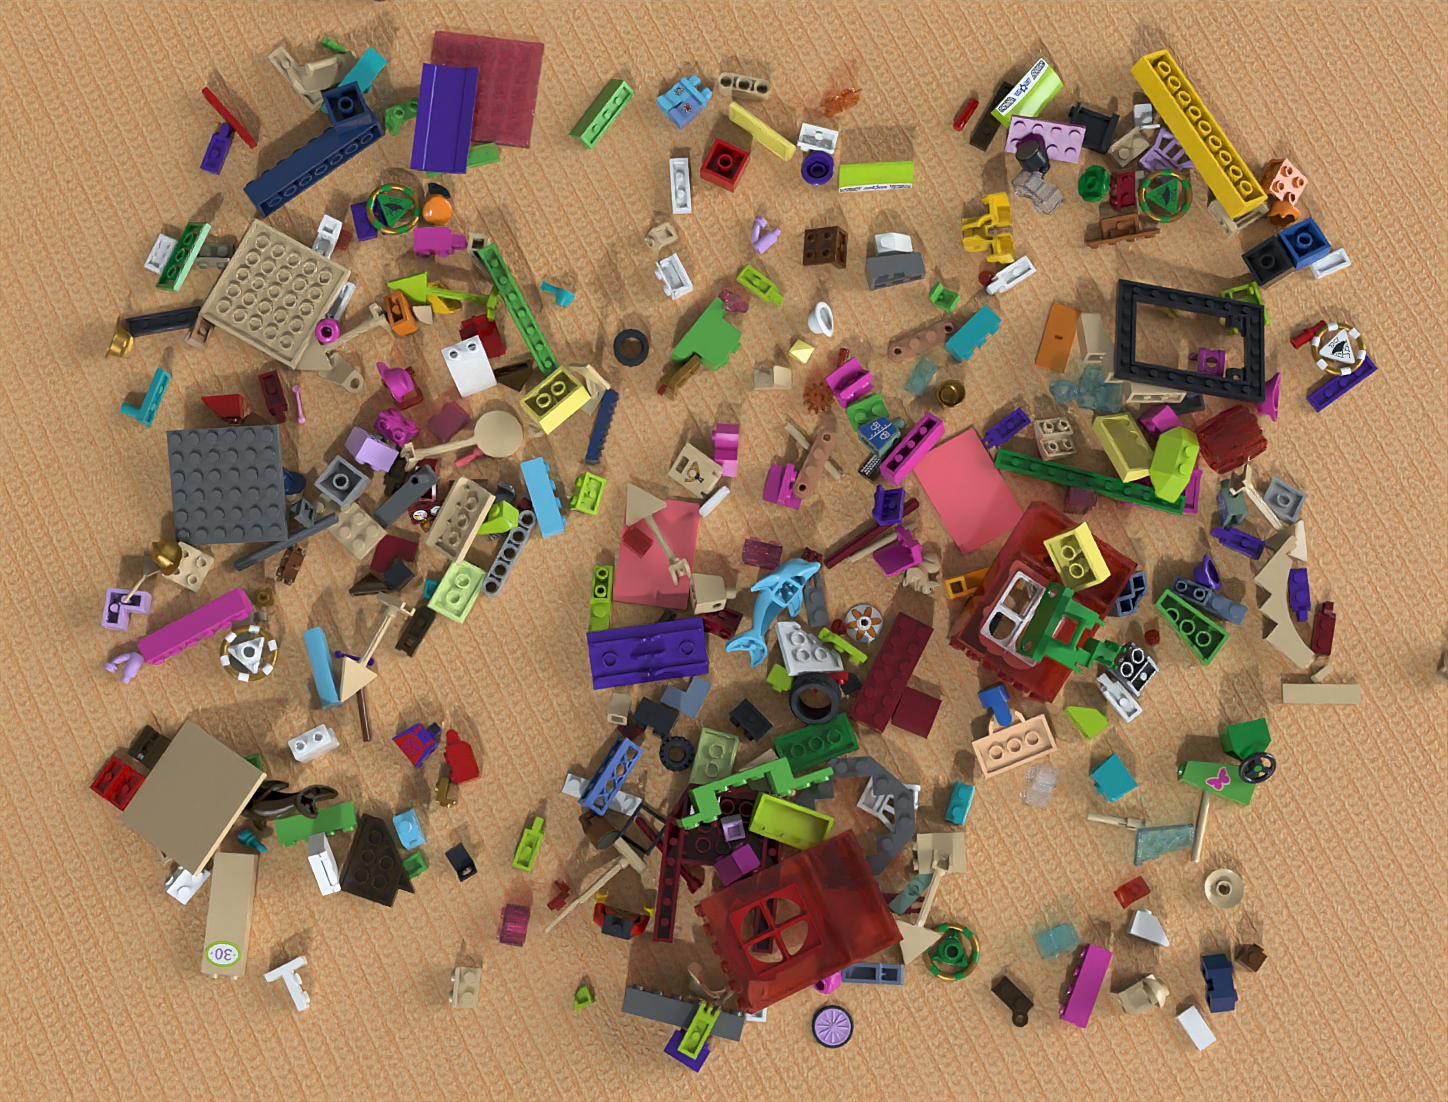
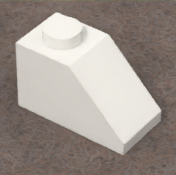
M887 233L875 235L873 245L876 257L899 255L913 251L910 236Z
M1140 908V911L1134 910L1126 933L1160 946L1168 947L1169 941L1157 917L1152 916V912L1144 908Z

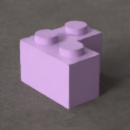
M354 426L344 444L349 450L348 453L354 457V460L361 464L367 462L371 464V468L379 472L381 469L388 472L399 453L393 446L376 439L370 432Z
M107 588L101 626L110 630L127 631L130 612L150 613L152 595L144 591H135L128 602L124 603L123 600L131 590Z

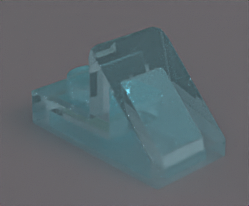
M923 357L904 389L921 398L939 366Z

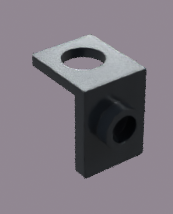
M462 843L445 852L447 859L457 872L460 882L478 872L474 861Z

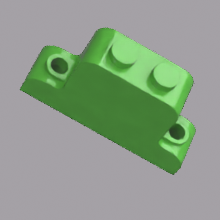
M716 297L672 351L670 359L677 364H684L696 354L701 359V364L711 371H717L721 366L724 368L728 364L730 354H735L741 347V344H739L741 333L723 319L727 312L725 311V303L721 299Z

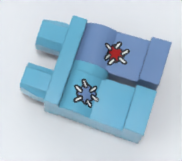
M695 74L688 79L683 77L671 90L656 99L657 107L670 118L680 131L707 107V102L712 97V92L707 87H704L700 92L696 89L701 84V81Z

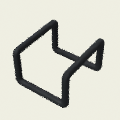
M640 803L619 833V836L647 856H650L651 851L665 832V825L648 850L625 836L624 833L641 808L664 824L666 820L647 808L643 803Z

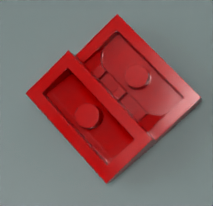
M113 755L89 788L102 798L108 800L119 810L124 811L146 778Z

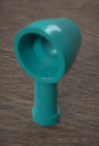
M543 281L540 289L555 294V303L563 307H567L575 297V294L550 285L546 281Z

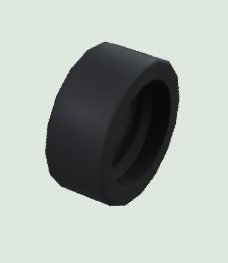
M623 330L614 339V355L618 362L624 366H638L648 357V340L639 330ZM631 337L638 339L642 344V351L639 356L635 358L623 356L620 352L622 341Z

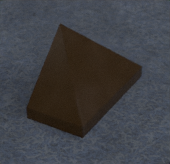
M530 359L494 369L497 382L518 392L521 391L533 372Z
M369 573L349 589V594L355 597L376 595L379 591L386 594L391 593V590L377 577Z

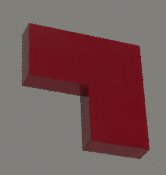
M386 534L377 544L369 569L384 574L391 568L395 557L413 563L419 544Z

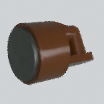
M591 809L579 816V822L582 825L584 834L597 850L608 848L619 838L620 831L610 817L599 816ZM597 816L599 820L592 824L590 819Z

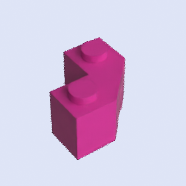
M716 423V430H712L715 454L710 459L724 469L721 476L736 477L739 424Z

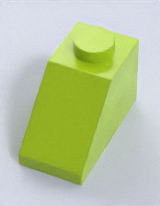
M1068 706L1063 710L1087 740L1092 739L1109 725L1107 716L1097 709Z

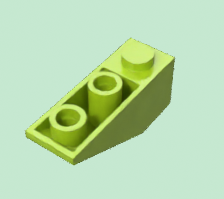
M504 500L491 505L476 535L504 533L518 527L519 510Z

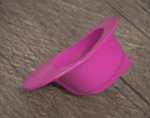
M377 362L378 372L389 387L393 397L398 402H403L404 395L414 389L410 375L402 368L390 369L384 363Z

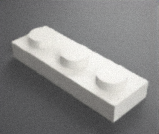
M688 158L669 159L673 214L691 213Z

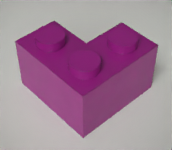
M742 842L731 849L733 853L726 857L723 854L714 860L716 864L713 865V868L724 886L761 865L749 843L744 846Z

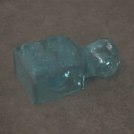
M1088 365L1079 378L1078 385L1068 380H1058L1049 384V391L1054 397V401L1059 404H1069L1071 400H1074L1079 408L1110 414H1117L1122 406L1124 391L1122 383H1104L1102 369L1099 366Z

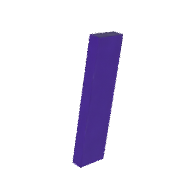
M1366 354L1363 363L1356 371L1347 375L1335 376L1306 399L1318 413L1378 368Z

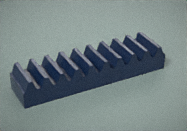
M609 388V390L606 389L585 457V461L588 464H600L601 450H604V443L607 441L606 436L609 435L608 429L611 428L610 422L613 421L612 415L615 414L614 408L617 407V400H619V394L614 389Z

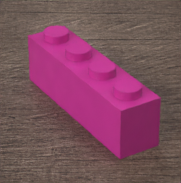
M927 412L879 466L882 477L897 487L945 433L943 421Z
M1087 944L1086 947H1082L1079 955L1081 961L1073 970L1072 976H1074V980L1067 987L1065 995L1068 997L1066 1002L1060 1006L1059 1014L1061 1016L1059 1019L1081 1028H1086L1111 960L1112 952L1093 944Z

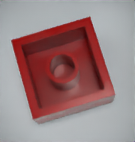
M716 138L700 169V178L734 193L750 162V153Z

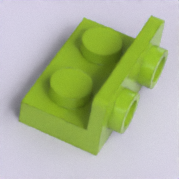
M588 472L580 473L575 479L574 485L576 487L574 493L569 498V509L579 510L596 516L607 479Z

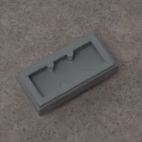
M1194 392L1187 393L1181 403H1164L1172 409L1175 415L1200 412L1206 409L1203 395Z

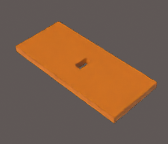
M1055 302L1052 303L1036 358V366L1064 374L1076 333L1075 323L1082 310Z

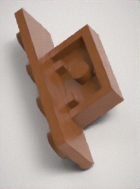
M1136 212L1100 219L1102 237L1085 240L1084 244L1091 249H1097L1102 247L1101 244L1117 245L1123 240L1134 242L1138 240V237L1154 238L1156 234L1161 233V229L1154 227L1140 230L1138 213Z

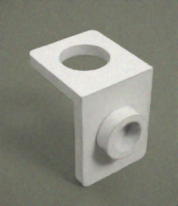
M1151 104L1133 106L1134 128L1139 126L1140 130L1160 127V124H1152Z

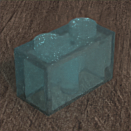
M1072 921L1065 922L1032 937L1041 958L1048 959V961L1059 958V953L1063 951L1070 953L1077 950V945L1081 944Z

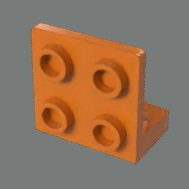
M1286 158L1270 160L1258 181L1265 194L1271 193L1278 201H1287L1292 205H1295L1308 182Z

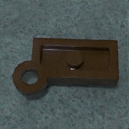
M1004 976L991 991L1014 1013L1012 1016L1013 1024L1017 1027H1024L1028 1023L1026 1013L1034 1004ZM1018 1015L1023 1016L1024 1020L1022 1023L1017 1022L1016 1018Z

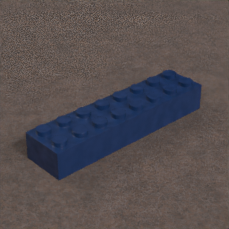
M368 105L367 108L373 123L337 135L334 126L324 130L322 135L311 139L306 146L296 149L290 157L280 160L277 166L271 170L264 171L261 177L246 184L243 190L263 219L385 136L379 120Z

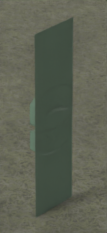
M918 874L888 906L900 917L926 890L933 874Z

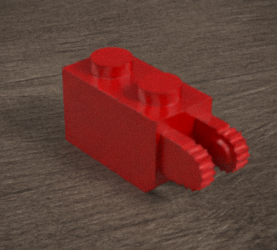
M447 730L445 735L448 746L445 747L446 752L443 755L446 763L451 765L452 771H449L452 782L462 785L480 779L481 775L471 744L461 741L456 730Z

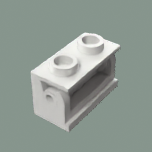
M676 253L660 261V265L656 262L654 272L658 280L662 279L664 292L667 296L670 295L672 300L693 291V285Z

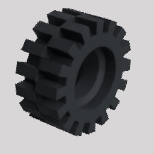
M669 737L660 746L659 757L666 769L673 772H681L692 764L694 748L685 737ZM675 746L681 747L685 753L684 758L680 761H673L669 756L671 748Z

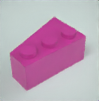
M1152 405L1136 419L1156 442L1162 433L1177 426L1185 428L1168 405Z

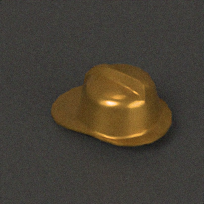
M120 315L118 316L113 339L105 358L108 355L127 358L132 349L133 338L129 332L119 326Z
M162 539L158 543L153 541L151 559L159 566L165 576L173 574L180 566L183 558V552L178 542H172L167 539Z

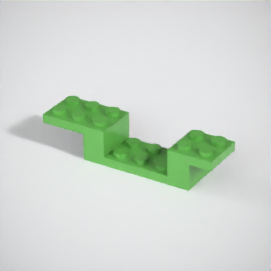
M778 758L687 790L695 813L676 821L678 827H684L685 830L698 827V822L700 821L709 823L717 820V815L722 813L715 794L729 790L728 786L731 784L733 787L746 784V779L751 778L752 781L765 777L770 793L777 794L779 797L793 793V788L801 790L810 787V782L814 781V784L829 780V775L834 773L830 766L793 778L787 758Z

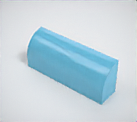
M320 627L307 630L303 633L321 707L323 710L341 706L343 702L339 701L340 690L325 632Z

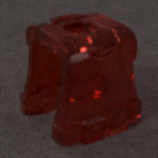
M412 366L405 368V371L411 377L417 396L406 401L398 402L393 397L385 381L381 379L385 389L389 390L394 400V405L400 411L414 407L424 400L423 393L415 381L414 377L416 374Z

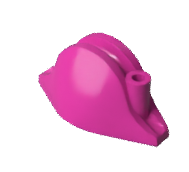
M1277 372L1270 380L1265 382V402L1262 405L1255 404L1258 407L1257 414L1269 415L1273 422H1277L1280 372Z

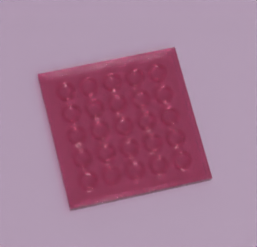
M435 31L430 64L460 68H479L470 142L485 144L495 142L496 145L530 148L545 47L544 43Z

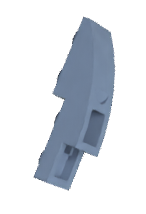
M1179 575L1175 576L1169 589L1192 607L1221 621L1224 619L1238 626H1241L1248 611V607L1213 593L1211 589Z

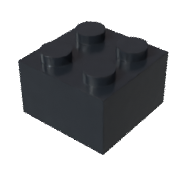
M1275 235L1241 255L1259 287L1264 290L1297 270L1279 238Z
M643 696L633 715V720L635 721V726L644 731L648 728L652 730V735L663 740L664 737L667 739L670 737L679 720V715Z

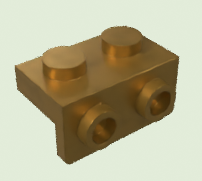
M695 354L687 363L674 365L661 378V381L671 391L675 392L678 388H682L692 375L694 376L701 369V359Z

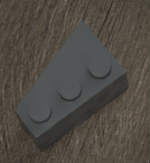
M914 251L899 255L867 258L864 270L870 291L924 279L926 274L921 253H915Z

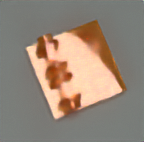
M847 88L840 92V96L833 95L824 99L825 103L821 104L820 107L825 106V115L832 117L838 114L839 111L843 112V108L847 110L857 105L860 99L858 95L854 94L861 91L862 88Z

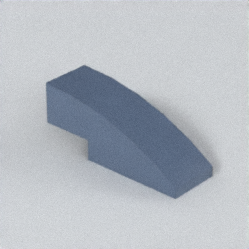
M841 962L842 982L905 985V965L850 962L848 964L847 962Z

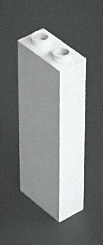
M478 335L441 350L462 399L497 385Z

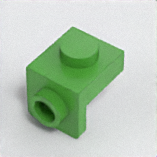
M937 282L931 288L928 295L933 306L952 313L961 299L959 294L943 288L940 282Z

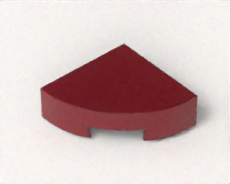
M633 724L617 727L623 737L628 738L630 741L635 740L644 733L641 728Z

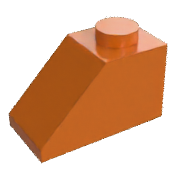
M400 289L383 297L391 328L396 333L404 337L418 330L415 316Z

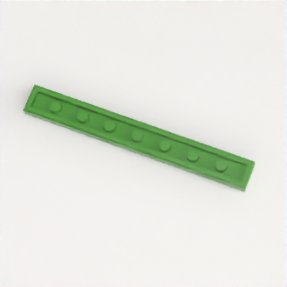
M493 242L477 252L544 379H546L560 366Z

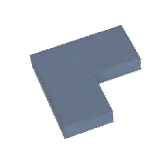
M694 675L687 692L668 684L660 702L695 719L712 683Z

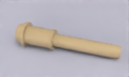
M1092 812L1087 813V820L1124 826L1126 830L1139 831L1142 834L1150 832L1151 822L1147 821V819L1138 820L1129 817L1123 819Z

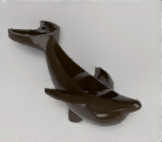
M279 780L262 781L240 815L252 820L254 826L260 831H264L267 821L283 818L295 810L306 818L316 819L319 813L315 803L335 799L338 796V792L325 785H312L300 792L283 793L278 791L288 788V782Z

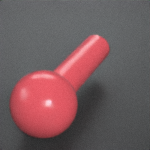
M476 445L471 453L455 461L454 465L458 469L474 459H484L486 455Z

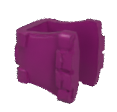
M1199 347L1197 352L1189 354L1188 360L1197 361V370L1195 372L1223 377L1226 351L1207 350L1206 348ZM1206 363H1215L1216 366L1209 367Z

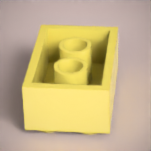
M561 365L524 396L519 403L525 412L548 435L591 397L584 386Z

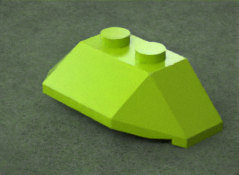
M1177 426L1159 435L1148 469L1156 497L1170 503H1175L1189 483L1200 448L1195 432Z

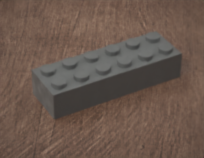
M633 984L632 987H627L621 1012L688 1029L703 1001L691 999V1002L683 1000V996L672 994L671 997L664 996V991L652 989V992L644 990L645 986ZM712 1004L714 1007L711 1014L714 1015L717 1008L721 1009V1012L709 1034L739 1042L745 1016H741V1011L730 1009L729 1012L722 1011V1006Z

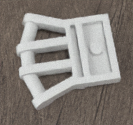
M871 777L856 807L879 818L892 834H896L895 824L892 825L882 814L883 810L894 814V808L887 805L889 798H893V795L874 796ZM903 784L913 793L914 810H917L918 791H921V786Z

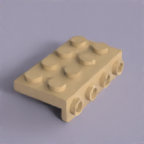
M458 476L435 518L424 543L434 547L454 563L461 565L496 496L474 481Z

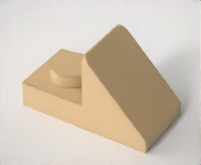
M774 365L773 369L754 370V390L792 389L791 369Z

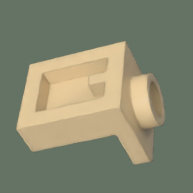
M665 223L651 229L645 241L653 253H657L661 247L675 242L678 236L669 223Z

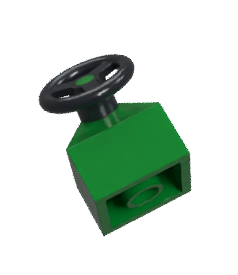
M1265 718L1227 726L1218 730L1223 752L1241 762L1238 774L1242 781L1249 784L1264 782L1273 775L1277 766L1276 759L1270 753L1264 752L1271 742ZM1261 758L1268 759L1270 767L1264 766ZM1247 766L1249 770L1244 773L1245 767ZM1255 773H1265L1264 775L1257 778H1249Z

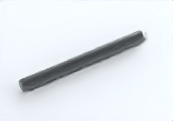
M333 512L315 521L314 525L310 528L305 526L289 534V540L274 541L236 560L234 566L238 571L248 568L338 523L339 518Z

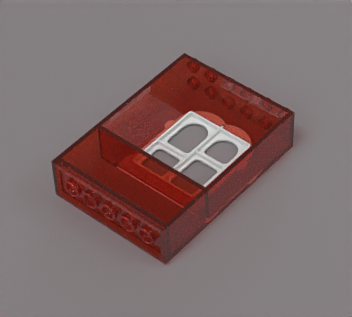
M1031 501L949 631L946 639L950 641L949 645L963 652L966 651L965 656L973 661H981V666L988 671L998 672L996 676L1010 683L1013 682L1012 686L1017 690L1027 694L1030 693L1028 697L1042 704L1045 702L1052 704L1072 670L1046 655L1043 656L1040 663L1029 657L1021 656L1016 652L1015 642L1026 623L1031 621L1049 582L1064 586L1043 541L1069 527L1077 525V523L1044 501ZM1092 534L1111 575L1102 583L1074 592L1071 599L1099 614L1098 619L1104 621L1138 564ZM1020 577L1037 588V593L1022 615H1018L1003 604L1014 583ZM1054 588V589L1051 591V593H1050V597H1051V598L1056 595V593H1057V588ZM997 612H1001L1015 622L1014 629L1005 639L998 640L989 631V624ZM1062 616L1052 638L1068 644L1077 624ZM1094 623L1092 630L1085 628L1076 646L1082 649L1087 638H1093L1100 625Z

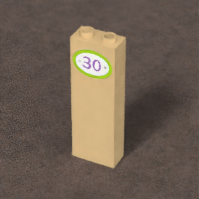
M215 852L201 973H207L208 978H219V974L227 975L226 979L239 980V976H245L259 855Z

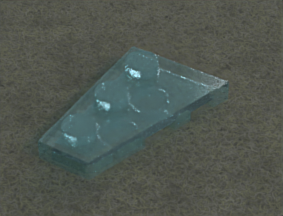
M1190 823L1137 829L1134 865L1136 867L1141 866L1144 861L1149 859L1156 860L1159 858V855L1167 852L1173 853L1193 845L1195 826Z

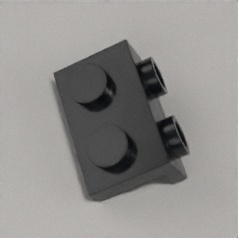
M747 698L729 713L731 716L729 720L737 728L740 726L745 731L743 734L750 742L754 740L757 743L773 727Z

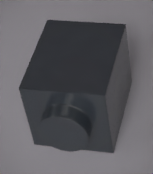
M401 560L397 561L383 574L387 579L384 583L391 590L395 588L398 592L415 577Z

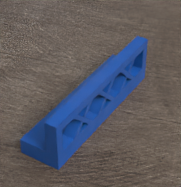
M618 737L577 803L583 807L590 808L599 816H603L644 750L628 738ZM629 746L636 751L632 759H627L626 751ZM623 763L624 772L622 775L616 776V766ZM613 780L614 788L612 791L606 792V782ZM602 796L604 804L598 809L593 803L597 797Z

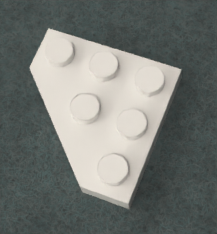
M796 622L776 623L775 629L788 676L803 675L808 672L825 674L844 671L839 653L834 649L831 651L822 645L823 642L810 633L808 635L800 629L801 626Z

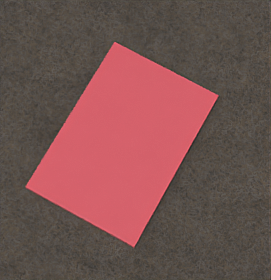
M973 428L927 452L912 469L962 556L1027 521L997 468H994L995 465Z
M661 499L667 503V506L653 513L652 517L676 558H679V560L686 559L692 575L701 504ZM625 509L612 601L687 611L691 578H688L685 574L677 579L679 584L674 585L668 570L670 566L669 560L645 519H642L627 527Z

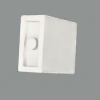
M323 724L288 741L295 759L303 763H307L340 746L333 729H326Z

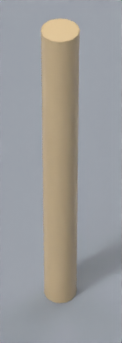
M788 423L784 428L810 452L813 445ZM828 460L826 461L824 468L838 481L843 475Z
M914 520L903 527L906 530L912 531L918 525ZM894 531L848 556L849 561L853 563L897 539L896 532Z
M1208 791L1203 792L1190 861L1193 863L1199 862L1211 793Z

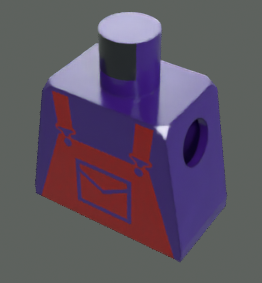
M436 722L432 723L428 728H425L421 723H417L392 738V740L412 764L419 769L439 746L434 737L442 729Z

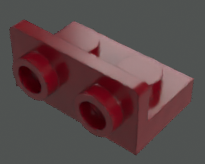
M1130 168L1111 172L1109 187L1112 190V196L1109 197V203L1119 213L1121 212V207L1136 205L1135 170Z
M724 607L723 610L703 613L701 616L704 632L712 633L724 640H729L735 636L743 614Z

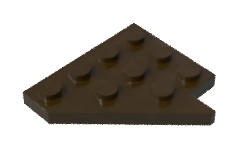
M363 813L339 878L340 890L392 908L399 889L415 894L416 891L384 820Z

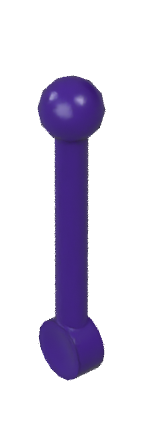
M341 651L335 652L336 658L347 656L356 661H359L361 658L343 654ZM373 658L369 659L367 663L369 666L374 664Z

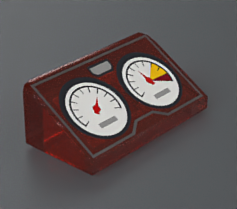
M442 499L407 508L413 525L435 520L445 500Z

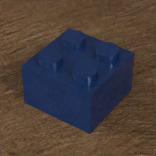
M357 81L321 93L337 135L373 123Z

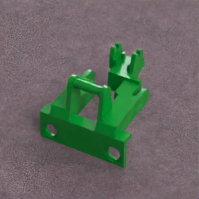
M1050 581L1016 652L1039 663L1043 656L1046 655L1080 674L1083 670L1074 665L1075 663L1090 669L1093 661H1096L1107 668L1117 670L1118 667L1113 665V661L1117 653L1120 651L1125 652L1126 648L1106 639L1103 643L1091 637L1087 638L1082 649L1077 647L1076 645L1085 628L1092 630L1094 623L1104 627L1105 622L1098 619L1099 614L1071 599L1075 591ZM1057 588L1056 595L1050 598L1051 591ZM1062 616L1077 624L1068 644L1052 638ZM1031 641L1029 650L1024 651L1025 644Z

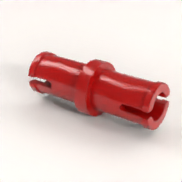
M1320 320V322L1312 327L1305 328L1302 333L1290 339L1291 345L1298 349L1307 342H1312L1315 333L1321 327L1327 325L1324 320Z

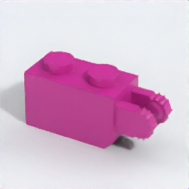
M448 227L414 228V251L416 256L428 258L430 255L448 257L454 254V250H463L468 246L465 236L452 234Z

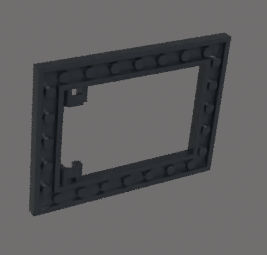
M1118 279L1116 286L1114 378L1262 405L1265 402L1264 305ZM1137 302L1225 318V329L1231 331L1232 328H1238V332L1243 337L1244 367L1241 369L1227 368L1225 370V377L1135 361Z

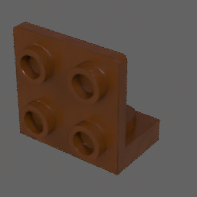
M839 226L805 230L803 265L832 264L838 269H846L848 233Z

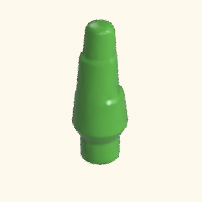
M323 38L321 41V45L329 50L343 54L348 52L347 49L331 39Z

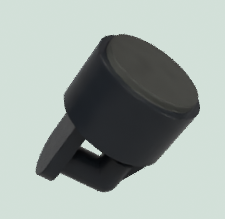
M1037 140L1026 141L1016 151L1015 158L1023 170L1029 172L1036 182L1042 183L1044 181L1043 176L1051 166L1048 161V155L1040 142Z

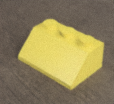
M1086 522L1069 527L1043 541L1064 586L1077 592L1102 583L1111 575Z

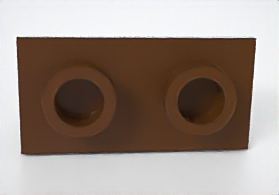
M296 545L286 549L283 556L285 562L283 566H279L276 572V576H278L277 581L280 582L284 579V584L289 586L295 582L299 570L292 568L293 565L301 567L306 556L304 549L298 548L295 550Z

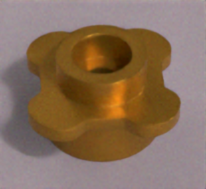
M267 587L265 590L254 591L253 595L256 597L255 606L257 608L274 604L271 588Z

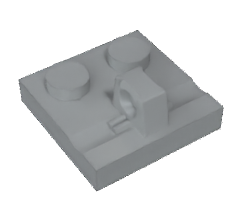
M1274 476L1262 499L1279 520L1291 525L1296 521L1307 498V494Z

